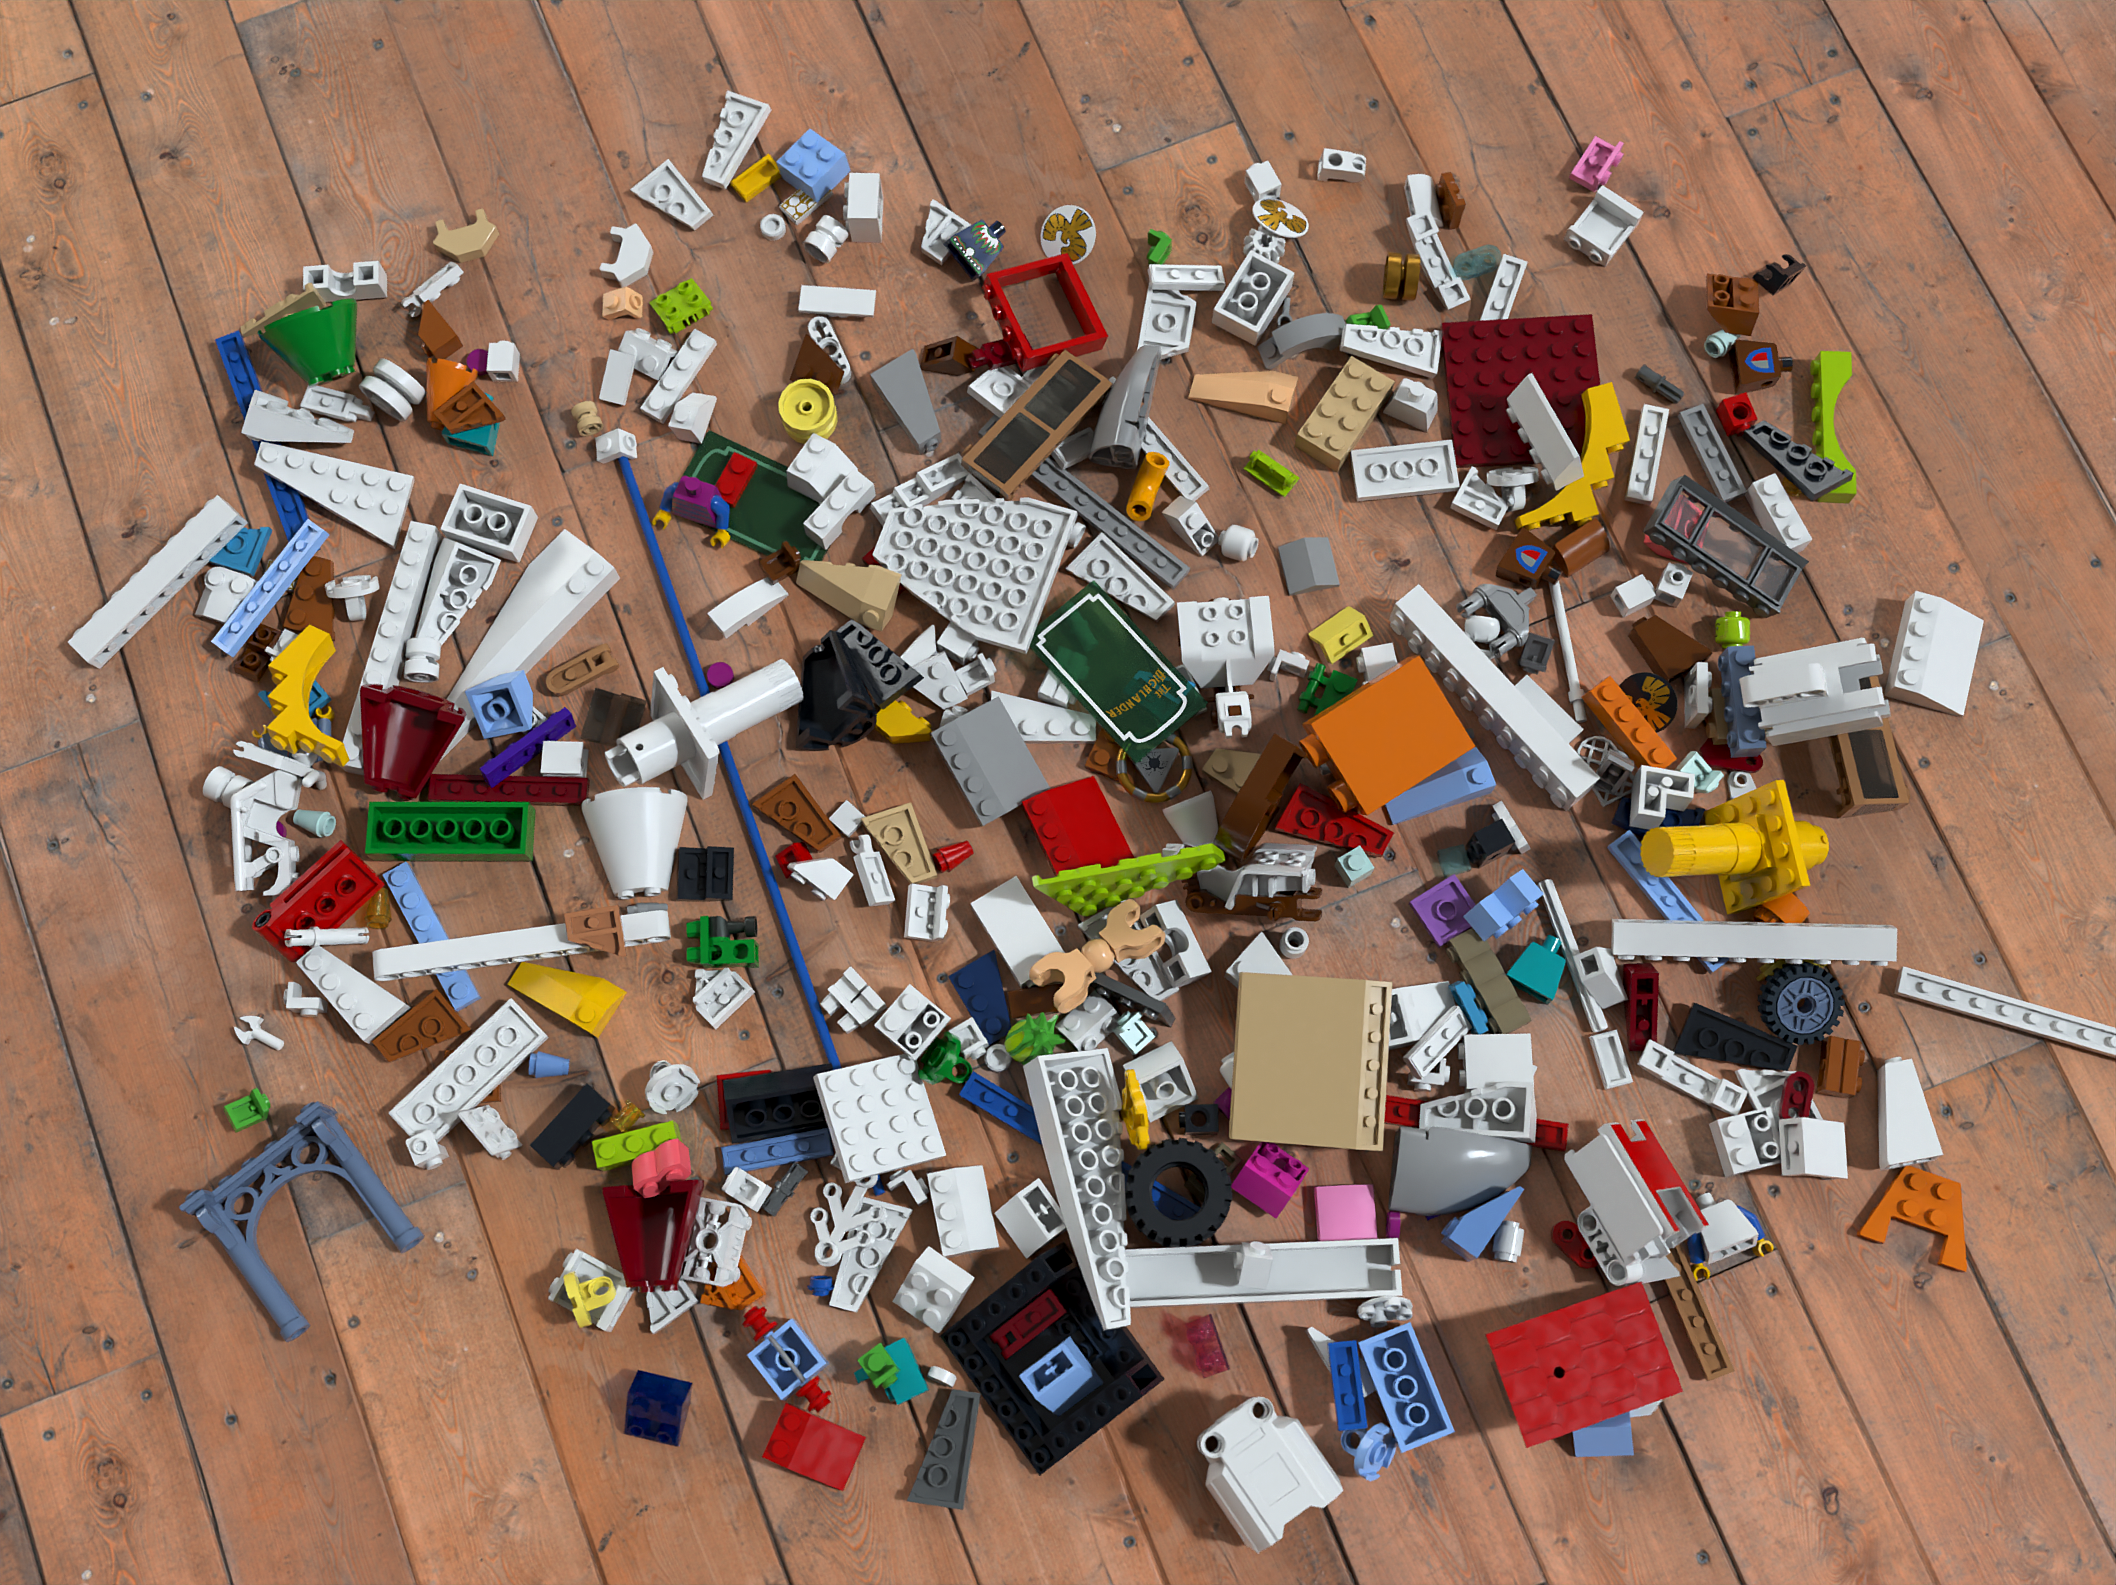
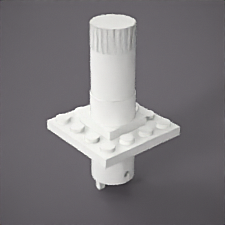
M780 659L722 689L710 692L689 702L688 698L685 695L681 696L677 690L678 684L672 674L668 675L664 667L654 671L650 711L653 721L618 738L616 741L617 746L606 751L605 757L614 777L622 787H626L635 781L638 784H643L681 764L704 800L712 796L718 754L720 753L718 745L803 700L802 687L791 666L785 660Z

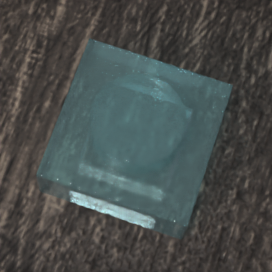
M1464 844L1437 851L1444 878L1471 870Z

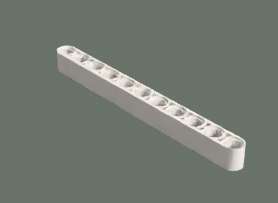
M657 910L621 915L626 947L659 943L671 939L667 911ZM563 923L379 949L373 951L372 955L374 980L390 981L601 950L568 941L566 924Z

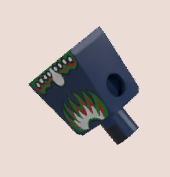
M980 220L950 237L943 245L974 281L985 272L1004 248L999 238L1006 233V229L999 221H995L988 227L983 220Z

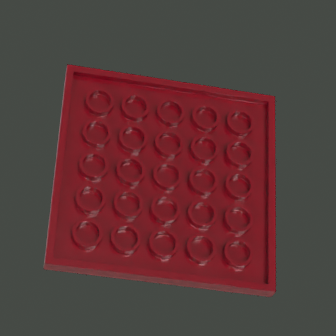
M1592 314L1445 322L1441 324L1451 438L1456 468L1535 464L1529 452L1532 447L1529 442L1523 443L1517 431L1520 429L1517 421L1512 423L1506 412V409L1509 408L1507 398L1524 378L1531 373L1577 453L1581 456L1586 434L1585 409L1581 394L1589 388L1600 385Z

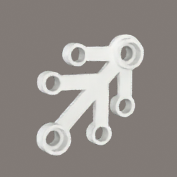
M878 1175L871 1176L868 1182H865L864 1178L855 1181L857 1185L844 1210L840 1201L842 1195L841 1187L832 1182L825 1185L823 1194L828 1198L835 1225L831 1236L827 1228L829 1213L823 1208L818 1207L810 1215L811 1221L815 1223L819 1243L815 1248V1258L822 1266H834L840 1261L843 1253L860 1246L862 1248H870L874 1244V1235L867 1230L859 1231L856 1237L844 1241L841 1240L847 1231L872 1221L882 1223L886 1220L887 1211L880 1205H873L868 1211L855 1215L867 1189L876 1184ZM835 1187L836 1193L830 1196V1190ZM880 1209V1210H881V1215H880V1217L875 1218V1217H874L875 1212ZM823 1212V1218L817 1221V1215ZM868 1235V1241L862 1244V1237ZM829 1249H832V1255L829 1258H827V1251Z

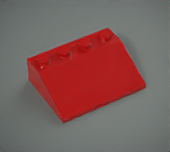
M1095 776L1044 791L1022 801L1023 811L1055 877H1057L1059 871L1073 870L1100 864L1102 869L1117 866L1119 860L1134 858Z

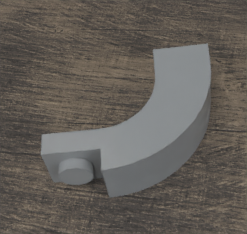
M1334 313L1306 316L1272 331L1273 337L1257 347L1265 367L1272 370L1299 352L1312 348L1335 349L1341 345L1342 331L1346 323L1343 316Z

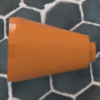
M432 358L427 359V422L431 423V428L443 431L445 426L433 412L470 383L475 382L478 374L476 369L473 368L471 373L466 371V365L438 358L437 363H433Z

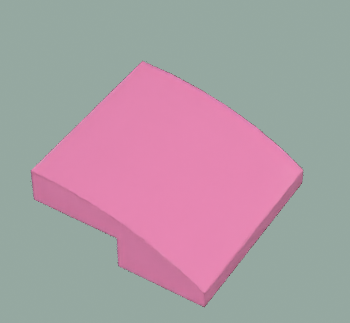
M1373 1184L1314 1187L1318 1242L1378 1239Z

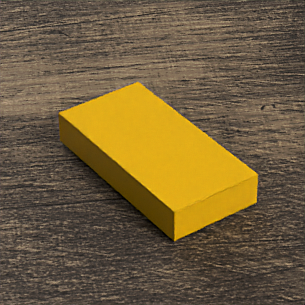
M767 154L730 181V184L747 203L782 176L777 162Z

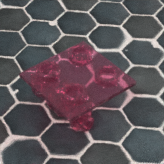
M1209 1314L1186 1323L1187 1338L1190 1344L1193 1345L1196 1354V1365L1199 1371L1202 1372L1203 1377L1206 1378L1229 1370L1230 1367L1212 1315Z

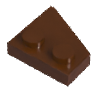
M805 334L790 380L792 382L801 379L820 381L829 388L832 394L837 395L845 371L815 342L816 340L813 337Z

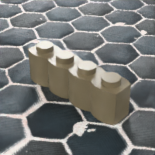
M1471 928L1447 942L1448 948H1446V953L1451 962H1456L1460 967L1461 972H1459L1461 980L1472 987L1476 998L1473 1000L1477 1008H1481L1488 1017V1023L1486 1024L1492 1034H1509L1532 1021L1487 940L1483 941L1477 932Z

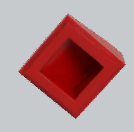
M804 842L793 843L775 855L786 879L791 878L790 875L793 873L787 868L789 863L813 860Z

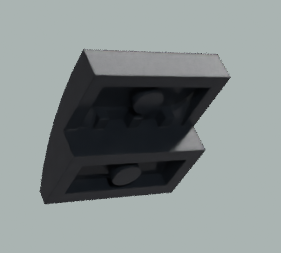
M679 847L676 901L711 902L733 900L734 847Z

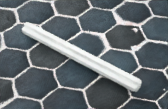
M1551 879L1543 880L1537 886L1544 893L1541 897L1556 937L1562 942L1560 947L1593 1032L1603 1031L1607 1029L1608 1025L1600 1005L1581 982L1573 956L1580 954L1556 888Z

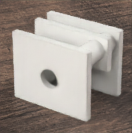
M543 741L540 773L547 777L586 778L589 750L583 749V742Z

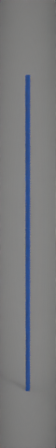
M622 456L617 459L699 694L702 697L710 693L630 462L627 457ZM725 741L718 745L828 1063H832L833 1070L841 1069L837 1052L728 742ZM878 1175V1180L872 1187L875 1196L886 1193L880 1175Z

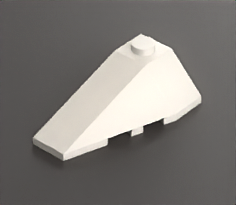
M1503 1081L1486 1088L1470 1090L1471 1092L1421 1104L1419 1128L1425 1129L1426 1132L1429 1131L1430 1127L1434 1126L1494 1136L1517 1142L1535 1143L1537 1114L1532 1082Z

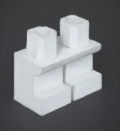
M851 966L834 985L828 988L829 994L821 1002V1006L830 1016L841 1006L848 1012L837 1022L847 1034L859 1026L863 1029L887 1008L885 1002Z

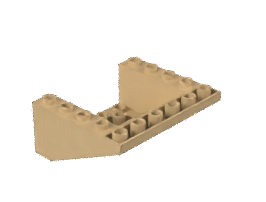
M1239 972L1229 1138L1383 1151L1392 982Z

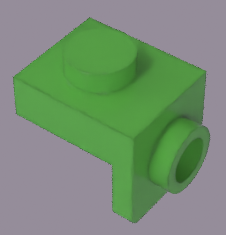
M1381 304L1376 305L1370 312L1350 315L1345 320L1346 324L1377 326L1378 329H1388L1391 325Z
M254 1088L249 1096L224 1106L223 1110L235 1133L266 1120L271 1105L267 1096L264 1093L261 1094L258 1088Z

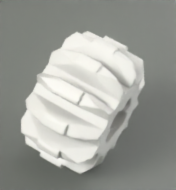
M1261 225L1258 227V231L1251 228L1249 236L1244 238V255H1248L1250 250L1275 263H1278L1280 257L1284 256L1285 238H1281V236L1264 229Z

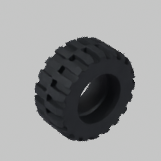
M1186 1138L1162 1140L1161 1143L1153 1144L1143 1154L1141 1153L1128 1173L1125 1189L1128 1214L1135 1223V1227L1145 1234L1147 1239L1162 1244L1161 1246L1168 1248L1196 1246L1213 1236L1229 1213L1233 1193L1231 1192L1232 1182L1230 1175L1228 1176L1225 1164L1216 1157V1153L1212 1149L1208 1150L1203 1147V1144L1200 1142H1190ZM1173 1167H1183L1193 1171L1202 1181L1205 1191L1204 1202L1200 1210L1190 1218L1175 1220L1164 1216L1156 1208L1152 1198V1187L1156 1178L1163 1171Z

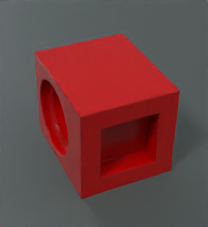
M1747 392L1723 399L1716 409L1727 437L1734 434L1742 436L1744 430L1754 426L1758 420ZM1733 414L1740 415L1742 420L1735 418Z

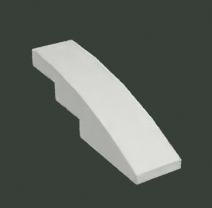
M957 453L917 472L914 479L895 487L892 494L871 503L870 509L881 525L884 526L890 509L910 508L912 505L922 504L924 507L964 481L970 473L961 466L962 457Z

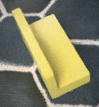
M1350 606L1308 634L1311 640L1320 645L1326 660L1331 664L1374 636L1365 615Z

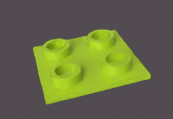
M692 278L681 282L675 288L660 294L656 299L649 302L665 323L669 334L673 332L677 334L686 328L683 320L688 326H691L688 317L691 316L692 320L696 323L697 319L694 314L700 320L710 315V311L713 310L711 301Z

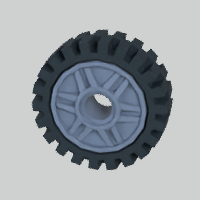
M1808 962L1801 964L1785 963L1782 965V969L1778 967L1774 969V975H1768L1765 978L1767 981L1766 985H1761L1759 990L1762 991V995H1758L1757 999L1760 1002L1758 1012L1762 1014L1760 1017L1766 1024V1027L1781 1039L1797 1045H1803L1804 1043L1808 1045L1814 1044L1815 1039L1818 1041L1825 1039L1823 1035L1825 1033L1830 1035L1833 1032L1831 1027L1839 1025L1840 1021L1837 1018L1838 1016L1843 1017L1844 1013L1841 1009V1006H1845V1000L1841 997L1844 994L1838 986L1840 985L1838 981L1826 970ZM1801 998H1805L1804 1005L1797 1008L1798 1001Z

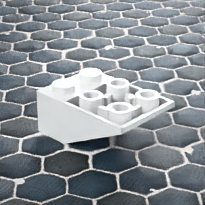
M1449 981L1392 989L1389 1050L1415 1045L1452 1006H1455L1453 995L1448 987L1450 985Z

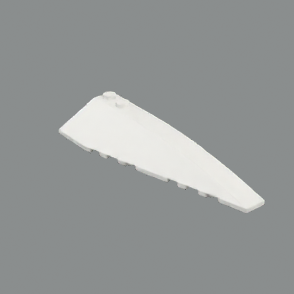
M566 529L528 565L446 699L455 703V710L458 711V708H463L466 712V718L440 761L477 724L465 691L501 674L524 670L526 675L620 579L616 569L609 562Z
M1108 1048L1037 1056L1024 1065L1023 1069L1050 1175L1077 1261L1103 1329L1109 1330L1131 1325L1129 1287L1126 1286V1274L1129 1273L1128 1261H1125L1127 1233H1124V1221L1126 1220L1125 1176L1121 1170L1124 1152L1120 1146V1135L1123 1134L1122 1122H1119V1111L1122 1110V1104Z

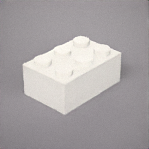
M1250 250L1213 309L1212 323L1256 346L1292 288L1294 272Z
M459 484L441 526V531L447 539L519 563L538 516L530 505Z

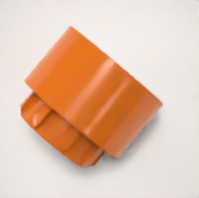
M1789 893L1755 906L1756 911L1753 913V918L1756 922L1803 923L1810 915V912L1794 894Z

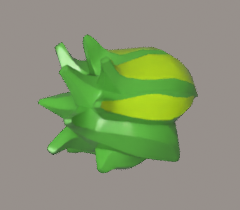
M1041 1012L1036 1019L1027 1014L1026 1019L1018 1021L1008 1032L1004 1044L1006 1052L1022 1065H1026L1037 1056L1052 1054L1057 1044L1065 1043V1040L1062 1039L1063 1035L1054 1034L1058 1015L1056 1014L1046 1021L1044 1012Z

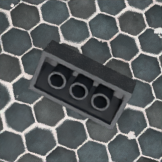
M832 1063L723 1080L732 1144L828 1128L813 1077L819 1073L832 1071Z

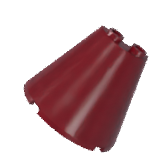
M382 684L362 685L360 688L364 784L371 785L373 790L379 792H388V789L398 792L397 796L402 799H416L465 721L466 712L463 708H458V711L455 710V703L427 692L396 685L388 689H382Z
M704 1180L670 1181V1186L663 1192L649 1198H644L639 1194L633 1185L603 1187V1196L627 1288L638 1287V1293L655 1292V1286H661V1291L678 1290L679 1279L704 1189Z

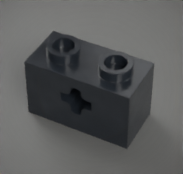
M1500 819L1473 833L1466 844L1467 849L1465 852L1470 862L1476 863L1477 867L1481 868L1506 855L1516 841L1503 819Z

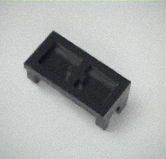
M1784 254L1782 258L1788 262L1789 266L1783 269L1776 262L1769 263L1765 269L1756 272L1752 278L1771 295H1775L1790 286L1806 265L1804 263L1800 264L1791 255Z

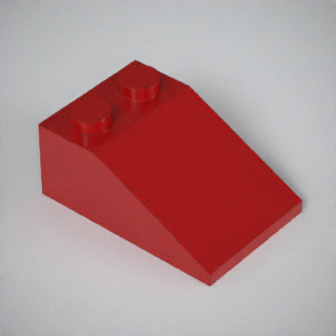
M785 1403L762 1457L799 1474L844 1491L866 1437L791 1403Z

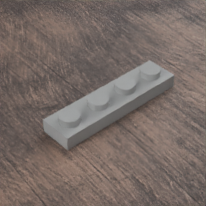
M1704 404L1680 412L1678 418L1717 497L1726 503L1744 496L1747 491Z

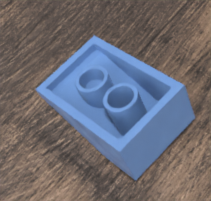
M1519 1186L1458 1219L1454 1217L1442 1230L1441 1233L1445 1237L1441 1243L1468 1262L1477 1259L1524 1189Z

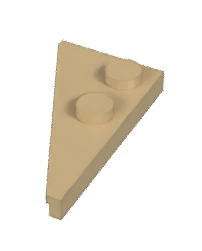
M312 282L304 285L306 291L302 294H290L283 301L277 302L264 311L265 317L256 322L252 318L240 327L241 333L245 338L258 334V330L265 332L264 326L276 320L315 306H319L321 310L327 307V304Z

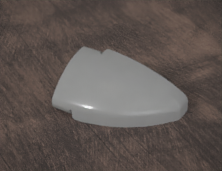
M1141 346L1111 387L1095 427L1089 454L1091 462L1125 469L1137 468L1162 353L1160 346Z
M1399 1126L1394 1137L1388 1208L1392 1211L1415 1213L1417 1216H1437L1466 1211L1500 1195L1528 1171L1531 1165L1532 1146L1513 1140L1433 1126L1426 1132L1425 1129Z

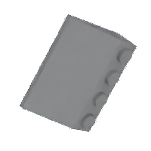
M999 696L930 733L931 739L981 827L1022 804V801L1050 789Z

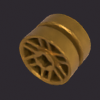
M1387 253L1383 278V298L1396 299L1398 291L1401 289L1402 300L1415 301L1420 274V254L1407 253L1402 264L1401 253Z

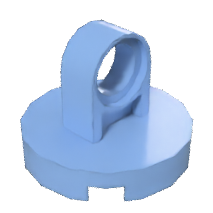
M1379 1423L1368 1431L1365 1429L1343 1431L1341 1445L1347 1453L1355 1457L1354 1470L1360 1477L1368 1481L1376 1480L1380 1477L1377 1474L1382 1466L1388 1468L1397 1447V1441L1393 1437L1394 1433L1391 1427ZM1354 1432L1360 1437V1444L1357 1449L1352 1447L1350 1443V1437Z

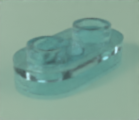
M1484 245L1459 254L1455 258L1452 268L1457 278L1461 277V280H1469L1496 270L1500 265L1502 254L1496 246ZM1484 259H1490L1491 263L1485 262ZM1461 267H1467L1469 270L1464 271Z

